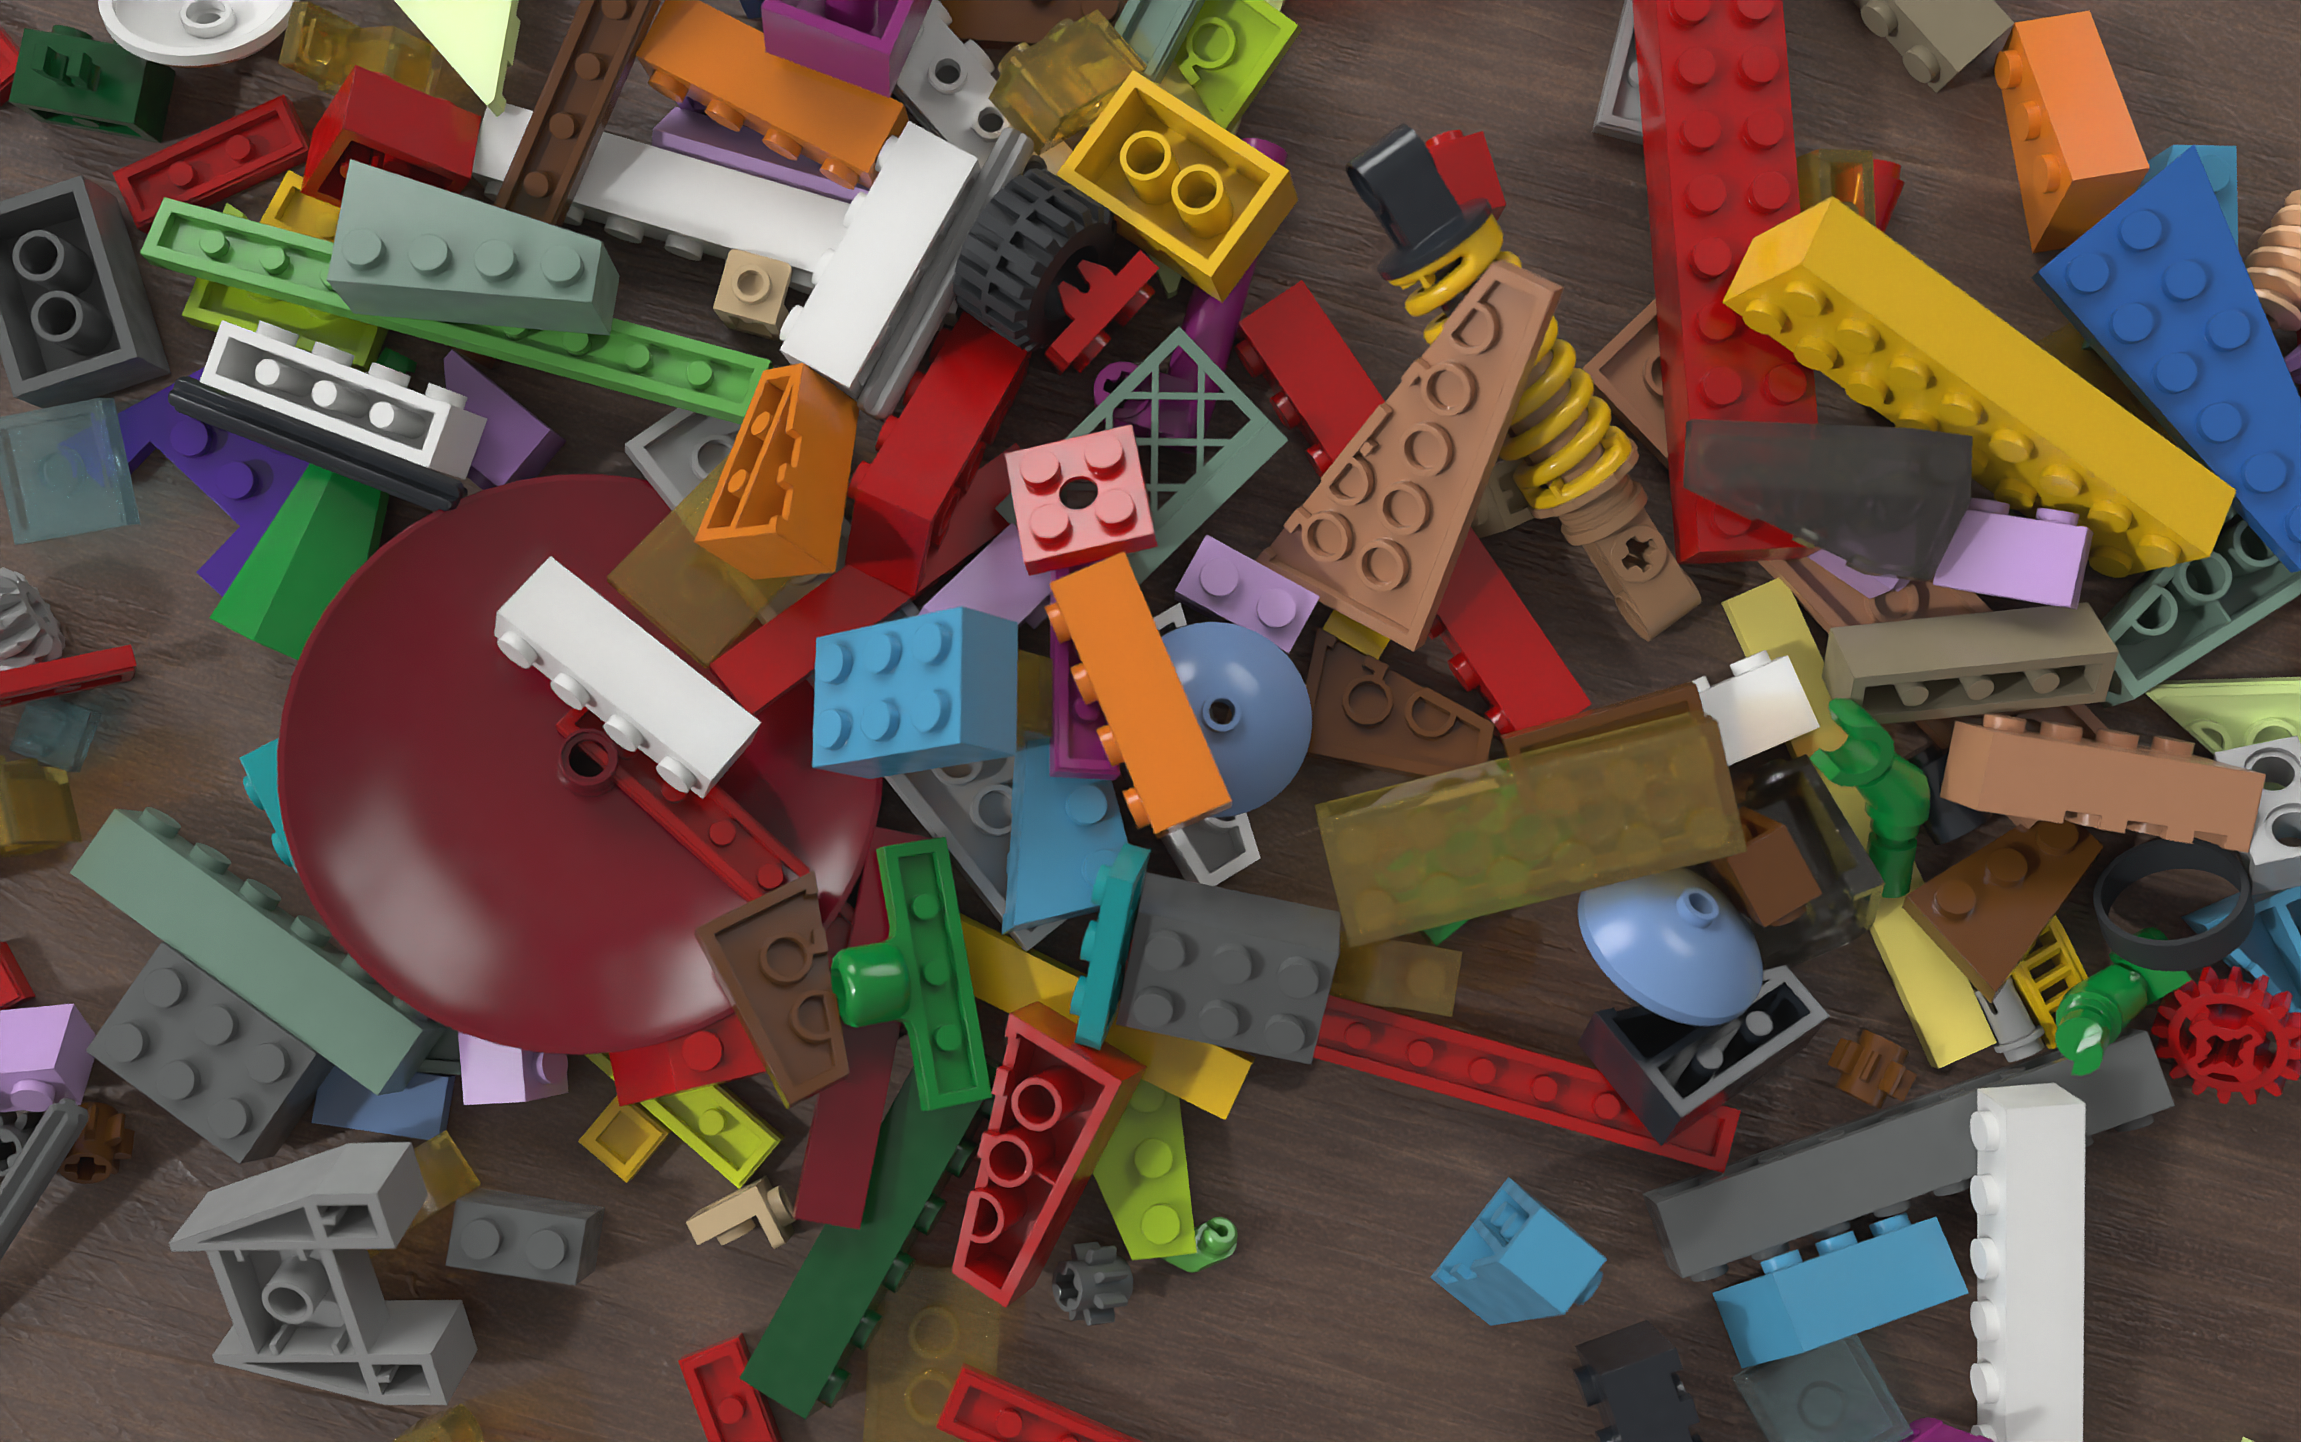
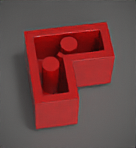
M355 64L313 130L300 193L341 208L351 159L460 194L472 176L481 116L457 107L449 100L435 98L399 83L386 74L373 72Z

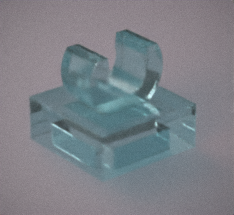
M57 696L28 702L9 750L65 771L80 772L103 713Z

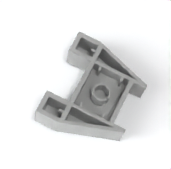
M411 1142L348 1143L209 1191L169 1242L171 1251H206L233 1321V1326L212 1354L215 1363L383 1405H448L478 1350L462 1300L384 1301L367 1249L396 1248L428 1197Z

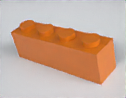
M665 0L636 53V57L650 77L648 84L660 94L679 103H683L686 96L707 106L705 113L717 123L736 132H740L742 126L745 125L764 135L762 142L774 152L793 161H797L799 155L802 154L821 164L820 172L828 179L851 190L855 189L857 183L871 189L879 174L875 170V165L882 147L892 135L899 138L909 121L903 103L767 53L765 51L763 32L700 0Z
M1125 552L1049 583L1056 602L1044 608L1059 643L1061 644L1072 639L1082 663L1070 669L1085 704L1088 705L1098 700L1106 717L1108 725L1096 730L1111 766L1113 767L1125 762L1135 787L1123 791V794L1138 829L1151 824L1157 839L1231 808V798Z

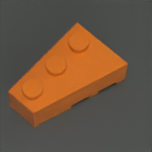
M2090 10L2015 22L2002 51L1998 52L1995 59V78L2002 91L2032 253L2063 249L2070 246L2135 193L2150 169Z
M805 363L763 370L694 542L753 580L835 572L859 416L857 401Z

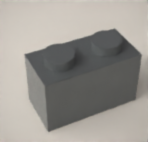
M479 1188L456 1200L445 1266L577 1285L595 1271L605 1207Z

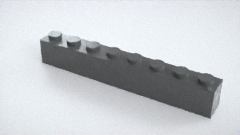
M2125 1027L2119 1033L2117 1039L2107 1046L2099 1068L2090 1074L2082 1076L2071 1075L2074 1061L2067 1059L2056 1048L1728 1163L1724 1173L1708 1170L1642 1193L1667 1265L1681 1278L1690 1276L1694 1282L1710 1280L1725 1274L1729 1270L1727 1263L1749 1255H1751L1753 1260L1773 1258L1787 1252L1790 1249L1788 1242L1809 1234H1812L1815 1239L1836 1236L1851 1228L1849 1222L1851 1219L1871 1212L1874 1217H1887L1901 1213L1912 1206L1911 1198L1931 1191L1936 1196H1945L1968 1189L1971 1184V1177L1977 1175V1149L1971 1137L1970 1120L1972 1114L1977 1112L1978 1088L2045 1083L2057 1084L2085 1103V1148L2094 1143L2093 1134L2114 1127L2117 1132H2126L2146 1127L2155 1121L2153 1113L2175 1106L2148 1031Z

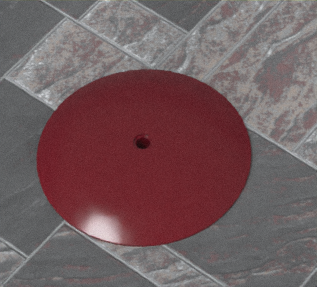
M603 474L552 475L518 480L469 495L460 500L456 509L451 511L438 509L411 524L379 548L348 579L326 607L307 639L292 674L282 710L277 747V791L283 830L294 866L313 906L332 935L355 962L387 991L435 1021L460 1033L497 1045L538 1053L572 1055L622 1052L661 1044L688 1035L735 1013L698 944L694 932L695 928L748 902L723 882L613 782V777L619 765V757L614 741L606 733L593 728L580 729L565 738L556 730V724L573 707L565 703L553 691L550 685L552 680L533 665L529 668H523L509 659L497 644L499 638L494 635L498 610L551 556L730 697L709 671V664L762 627L763 624L704 550L694 542L695 539L647 480ZM804 680L755 716L761 724L752 743L716 784L810 868L809 872L815 870L821 922L826 932L843 908L862 871L871 829L874 826L876 827L882 797L883 777L868 779L812 768L815 690L807 680ZM584 741L595 742L608 754L606 768L594 777L580 776L571 768L573 758L580 752L578 745ZM784 864L781 868L784 877L779 887L800 878Z

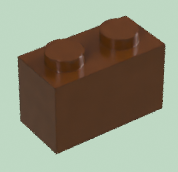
M1745 806L1688 838L1714 885L1733 902L1743 915L1764 928L1770 924L1772 926H1781L1796 920L1806 912V903L1823 894L1786 826Z

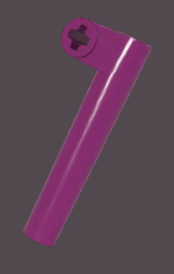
M1258 138L1242 139L1253 148L1285 167L1288 154L1282 147ZM1259 254L1223 303L1194 285L1180 327L1224 373L1230 358L1238 322L1241 320ZM1179 345L1172 352L1166 374L1159 372V392H1198V364ZM1119 361L1109 364L1100 371L1094 383L1095 409L1138 365ZM1152 372L1132 392H1152ZM1205 373V392L1219 393L1221 388ZM1152 399L1127 400L1124 408H1114L1113 428L1132 424L1135 436L1151 438ZM1159 399L1158 438H1197V400ZM1204 400V438H1206L1217 400ZM1106 417L1101 421L1104 425H1106ZM1162 446L1173 451L1197 455V446Z

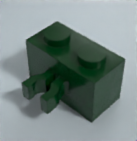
M53 25L52 32L24 28L9 102L39 122L161 143L176 71L168 65L134 55L120 46L115 40L113 44L93 40L90 34L76 28Z

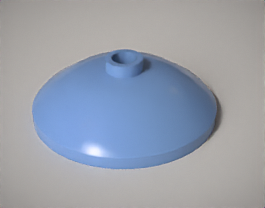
M1203 622L1187 625L1161 637L1232 801L1231 808L1208 818L1240 815L1272 800L1297 774L1304 761L1311 739V704L1306 686L1297 668L1289 657L1268 638L1253 630L1235 624ZM1215 702L1226 704L1232 713L1230 723L1225 725L1215 723L1209 715L1210 705Z
M1628 857L1613 860L1600 867L1582 889L1578 903V919L1582 936L1591 955L1608 978L1642 1006L1677 1022L1697 1026H1713L1736 1019L1756 999L1762 985L1763 964L1755 936L1748 922L1733 902L1702 876L1672 862L1653 858Z

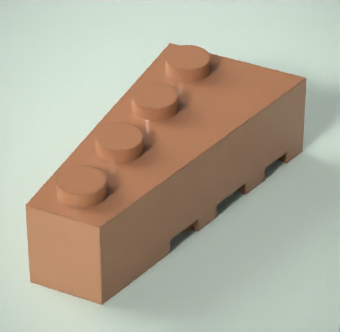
M1985 713L1983 724L1955 721L1940 793L1941 798L1979 811L2062 824L2065 819L2072 823L2101 830L2125 833V830L2129 829L2160 836V838L2191 844L2195 837L2217 844L2224 849L2249 852L2266 774L2193 755L2195 743L2174 738L2153 736L2151 747L2138 745L2139 736L2127 732L2098 728L2096 739L2082 738L2083 728L2051 721H2042L2040 732L2025 730L2026 720L1992 713Z

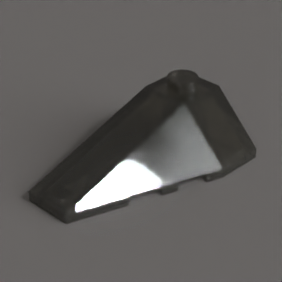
M1691 419L1686 422L1683 488L1750 520L1759 518L1792 534V540L1810 549L1819 547L1846 560L1845 566L1864 575L1926 582L1932 580L1971 502L1973 436L1899 427Z

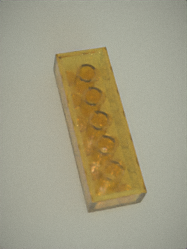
M1702 709L1315 805L1317 821L1350 948L1747 852L1718 721Z

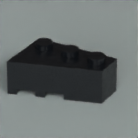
M1784 965L1763 971L1762 985L1756 999L1744 1013L1730 1022L1713 1026H1697L1668 1019L1642 1005L1616 1011L1615 1007L1596 1011L1593 1014L1578 1044L1660 1146H1663L1804 1049L1830 1015L1789 968Z

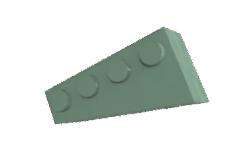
M350 159L327 281L354 314L610 335L620 276L602 241Z
M2230 506L2210 557L2176 564L2172 567H2162L2147 571L2100 621L2119 651L2105 702H2100L2103 708L2136 699L2300 595L2301 571L2290 573L2239 513Z

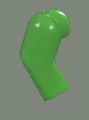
M1214 1217L1194 1228L1197 1253L1160 1257V1259L1186 1272L1197 1273L1228 1259L1233 1254L1237 1245V1228L1227 1218Z

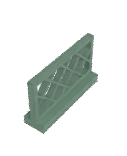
M1180 327L1157 347L1065 438L1070 439L1089 434L1105 417L1106 430L1113 429V409L1124 399H1152L1151 438L1136 437L1137 445H1151V483H1146L1147 490L1151 491L1150 507L1154 518V529L1158 547L1126 554L1138 585L1288 441L1277 427ZM1178 345L1198 364V392H1159V364ZM1152 372V392H1132ZM1205 373L1225 393L1205 392ZM1159 399L1197 400V438H1158ZM1204 400H1232L1251 420L1231 439L1204 438ZM1158 445L1197 446L1196 473L1185 484L1158 483ZM1204 446H1223L1203 465ZM1070 482L1063 488L1060 501L1067 507V490L1098 491V488L1093 482ZM1158 491L1176 492L1157 510ZM1011 492L995 509L1009 524L1013 523L1018 528Z

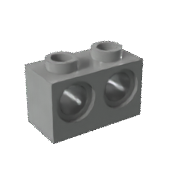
M2298 735L2214 752L2215 761L2266 774L2264 782H2274L2285 787L2275 791L2262 790L2249 852L2236 851L2238 859L2247 873L2252 895L2301 886V847H2288L2277 841L2285 837L2301 840V743Z

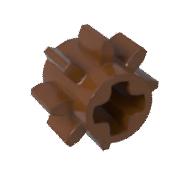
M1864 1029L1857 1043L1840 1038L1827 1064L1841 1073L1835 1088L1881 1110L1887 1096L1904 1102L1917 1074L1903 1066L1909 1054L1908 1050Z
M85 1102L77 1106L87 1109L89 1113L88 1122L57 1172H60L65 1179L71 1182L92 1184L105 1180L110 1174L115 1175L119 1173L120 1159L132 1158L135 1131L124 1129L126 1115L124 1113L119 1114L112 1106L101 1102Z

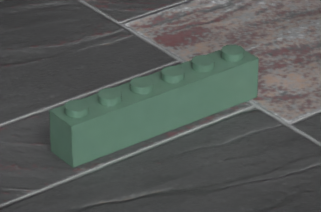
M146 807L144 811L116 808L113 810L70 871L73 876L377 1096L402 1092L446 1030L447 1027L423 1015L387 991L363 970L349 953L347 955L328 942L332 934L324 926L303 915H298L294 918L280 908L278 904L281 901V897L271 888L253 879H247L244 882L227 870L231 861L222 853L202 843H196L194 846L177 834L181 829V825L172 817L152 807Z

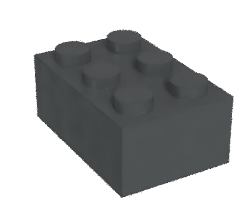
M82 175L0 201V354L13 397L50 412L171 373L118 199Z
M1146 873L1116 1025L1311 1064L1339 954L1341 912Z
M161 942L86 1049V1052L239 1164L274 1157L316 1098L318 1088L335 1066L166 942Z

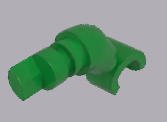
M1835 698L1829 702L1828 708L1831 717L1849 736L1846 742L1835 751H1824L1819 748L1809 759L1831 782L1839 786H1855L1866 801L1865 811L1871 818L1870 828L1872 831L1868 836L1866 850L1868 867L1865 889L1871 894L1884 898L1905 896L1910 892L1917 848L1916 836L1919 833L1920 825L1928 820L1930 811V788L1927 778L1921 769L1894 752V741L1889 733L1862 706L1849 698Z
M2153 927L2144 928L2133 934L2146 939L2168 940L2162 931ZM2112 950L2109 957L2114 964L2073 986L2064 995L2056 1011V1025L2058 1028L2055 1033V1043L2058 1050L2067 1059L2074 1061L2071 1075L2082 1076L2090 1074L2099 1068L2107 1046L2117 1039L2119 1033L2147 1005L2190 981L2191 978L2186 971L2168 972L2142 968L2127 962Z

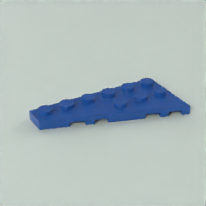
M2192 145L2031 278L2179 447L2191 458L2237 490L2231 506L2290 573L2301 571V399L2195 145Z

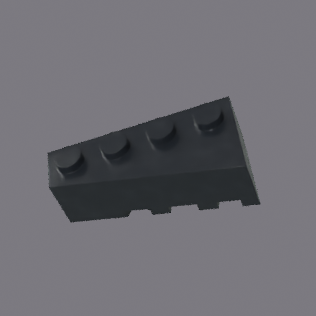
M1648 1320L1575 1346L1582 1366L1572 1369L1577 1387L1587 1408L1597 1405L1605 1427L1595 1431L1597 1442H1703L1697 1433L1691 1435L1688 1426L1699 1423L1700 1420L1693 1398L1689 1393H1686L1676 1371L1683 1369L1677 1349Z

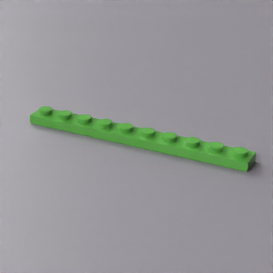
M166 197L163 198L140 252L154 266L740 425L744 420L763 370L774 369L771 360L615 318L612 321L610 335L354 314L327 281L333 242Z

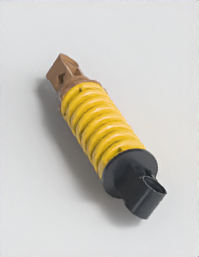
M1401 123L1346 163V173L1354 189L1364 203L1373 211L1395 246L1381 260L1377 267L1381 278L1394 286H1400L1402 290L1416 284L1420 280L1422 285L1411 293L1405 302V309L1408 314L1419 317L1439 306L1443 311L1427 325L1423 332V337L1428 344L1431 345L1443 331L1442 326L1492 263L1505 260L1522 268V262L1515 254L1509 251H1500L1503 245V231L1492 215L1493 209L1486 198H1476L1458 205L1437 171L1435 161L1427 146L1408 125ZM1553 316L1498 456L1505 461L1524 458L1516 468L1513 480L1528 502V510L1531 515L1538 519L1559 517L1562 522L1561 532L1571 545L1583 546L1591 562L1595 565L1613 594L1615 603L1624 619L1641 638L1651 641L1701 604V596L1693 581L1677 563L1664 538L1658 532L1644 509L1648 499L1645 490L1639 482L1632 481L1628 474L1639 458L1636 444L1620 428L1610 425V407L1603 399L1592 396L1594 393V383L1591 376L1581 368H1574L1576 365V351L1567 341L1556 339L1558 335V322Z

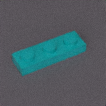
M1124 843L1113 865L1102 864L1098 871L1092 891L1091 903L1101 906L1098 922L1093 920L1090 922L1080 955L1081 959L1090 962L1088 976H1080L1070 1006V1013L1080 1016L1075 1043L1100 1050L1117 1016L1151 850Z

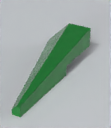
M385 347L376 361L379 365L404 374L415 373L417 362ZM310 463L211 614L210 619L254 642L299 660L307 639L326 607L348 579L378 550L390 494Z

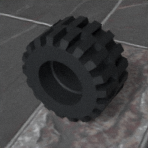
M1034 168L1028 170L1024 175H1017L992 197L975 220L964 241L954 271L956 276L953 281V292L956 294L955 301L963 311L1022 350L1025 349L1029 352L1036 351L1039 347L1045 348L1053 343L1073 322L1063 310L1056 290L1057 287L1064 281L1077 288L1081 293L1089 292V286L1084 282L1076 269L1082 260L1102 265L1109 269L1115 250V236L1117 232V223L1113 219V213L1046 169L1039 170Z

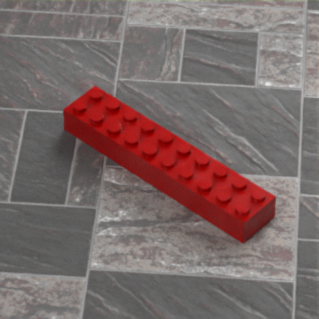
M1632 0L1676 561L1679 565L1802 559L1829 546L1814 370L1802 365L1795 358L1792 351L1771 336L1751 329L1746 325L1741 315L1722 303L1753 238L1801 213L1783 0Z

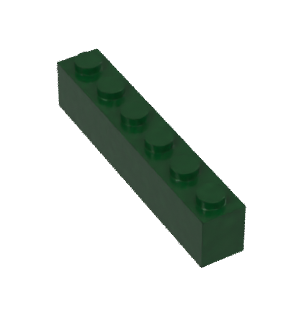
M985 1054L992 1094L997 1068L1002 1066L1003 1063ZM914 1066L912 1067L880 1126L860 1230L830 1224L824 1225L740 1376L741 1380L804 1419L822 1409L824 1405L832 1409L837 1404L852 1377V1374L845 1370L846 1365L856 1347L865 1351L877 1334L884 1316L876 1311L888 1290L896 1294L912 1271L916 1259L908 1254L920 1232L928 1236L942 1217L948 1202L940 1196L951 1176L954 1175L960 1179L972 1163L979 1148V1144L972 1141V1138L984 1118L990 1121L996 1095L992 1094V1098L922 1111Z

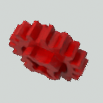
M2210 966L2204 967L2198 984L2191 979L2175 989L2173 993H2168L2162 997L2157 1009L2159 1013H2157L2151 1029V1034L2160 1037L2155 1050L2157 1058H2174L2169 1075L2172 1079L2182 1078L2186 1075L2191 1076L2194 1079L2191 1093L2197 1096L2204 1092L2207 1087L2217 1089V1096L2222 1104L2228 1103L2232 1092H2241L2243 1098L2249 1105L2257 1104L2260 1090L2263 1087L2267 1092L2278 1097L2283 1093L2286 1079L2297 1081L2301 1073V1013H2287L2293 995L2289 991L2281 992L2274 996L2267 992L2269 977L2264 974L2258 977L2253 984L2243 981L2240 967L2233 966L2228 979H2219L2216 972ZM2186 1018L2191 1021L2189 1031L2195 1036L2192 1040H2189L2185 1030ZM2270 1031L2273 1032L2277 1044V1050L2274 1054L2269 1051L2271 1041L2266 1037V1033Z

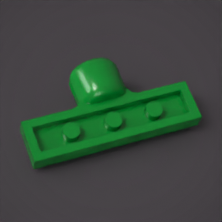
M946 837L878 848L876 852L890 926L889 936L883 942L843 949L833 958L831 985L832 993L836 994L839 1015L845 1024L856 1028L894 1020L904 1023L909 1035L922 1111L992 1098Z

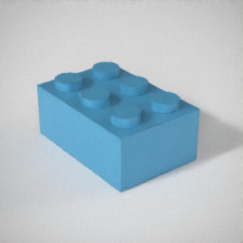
M960 606L817 637L812 768L873 779L1016 756L1018 622Z

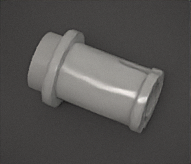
M2011 975L1992 1004L1977 988L1973 989L1997 1039V1043L1993 1045L1995 1052H2003L2008 1062H2014L2029 1057L2045 1047L2040 1038L2045 1031L2041 1025L2034 1026L2013 985Z

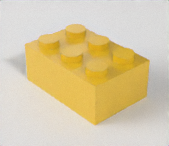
M1132 70L1056 173L1057 177L1111 210L1114 215L1113 219L1117 223L1118 234L1221 303L1225 301L1298 201L1288 169L1134 70Z

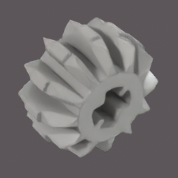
M2 567L0 569V671L58 659L62 656V649L65 648V637L60 632V622L53 616L50 605L42 599L37 587L30 586L24 575Z

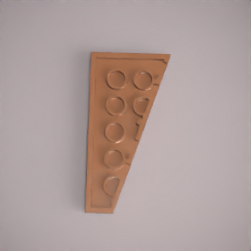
M1505 260L1492 263L1442 326L1443 331L1423 356L1412 363L1400 378L1402 382L1385 403L1377 407L1320 478L1321 483L1306 502L1293 512L1283 525L1284 529L1270 547L1261 552L1255 561L1320 596L1319 602L1414 652L1423 646L1564 287Z

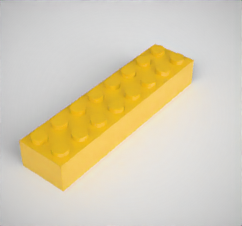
M1832 196L1753 238L1722 303L1741 315L1746 325L1751 329L1771 336L1792 351L1795 358L1802 365L1822 372L1842 386L1852 400L1862 405L1870 406L1895 424L1896 429L1902 435L1909 439L1920 441L1943 457L1950 469L1962 475L1970 476L1994 493V498L1998 502L2010 504V509L2018 510L2029 519L2034 520L2037 508L2079 514L2077 526L2087 527L2093 531L2088 560L2090 566L2095 571L2109 577L2122 578L2135 573L2162 567H2172L2176 564L2210 557L2237 490Z

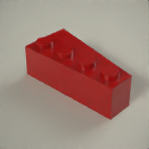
M963 311L953 330L945 327L941 329L930 352L929 363H932L926 374L919 370L914 373L904 394L902 405L905 407L899 418L890 415L886 419L875 446V451L878 454L872 464L863 460L851 479L847 497L855 500L845 565L848 564L869 576L914 596L916 595L925 578L924 568L929 545L939 550L950 528L949 521L956 508L960 492L967 494L982 462L986 444L992 446L1026 378L1032 351L1028 352L1025 349H1020L965 311Z
M1039 1001L1009 1014L1005 1032L1008 1042L1003 1065L997 1068L992 1094L996 1096L988 1130L982 1134L977 1156L981 1158L975 1188L969 1192L951 1272L1005 1308L1035 1286L1147 1068L1144 1064L1106 1041L1103 1042L1100 1050L1075 1043L1078 1025Z

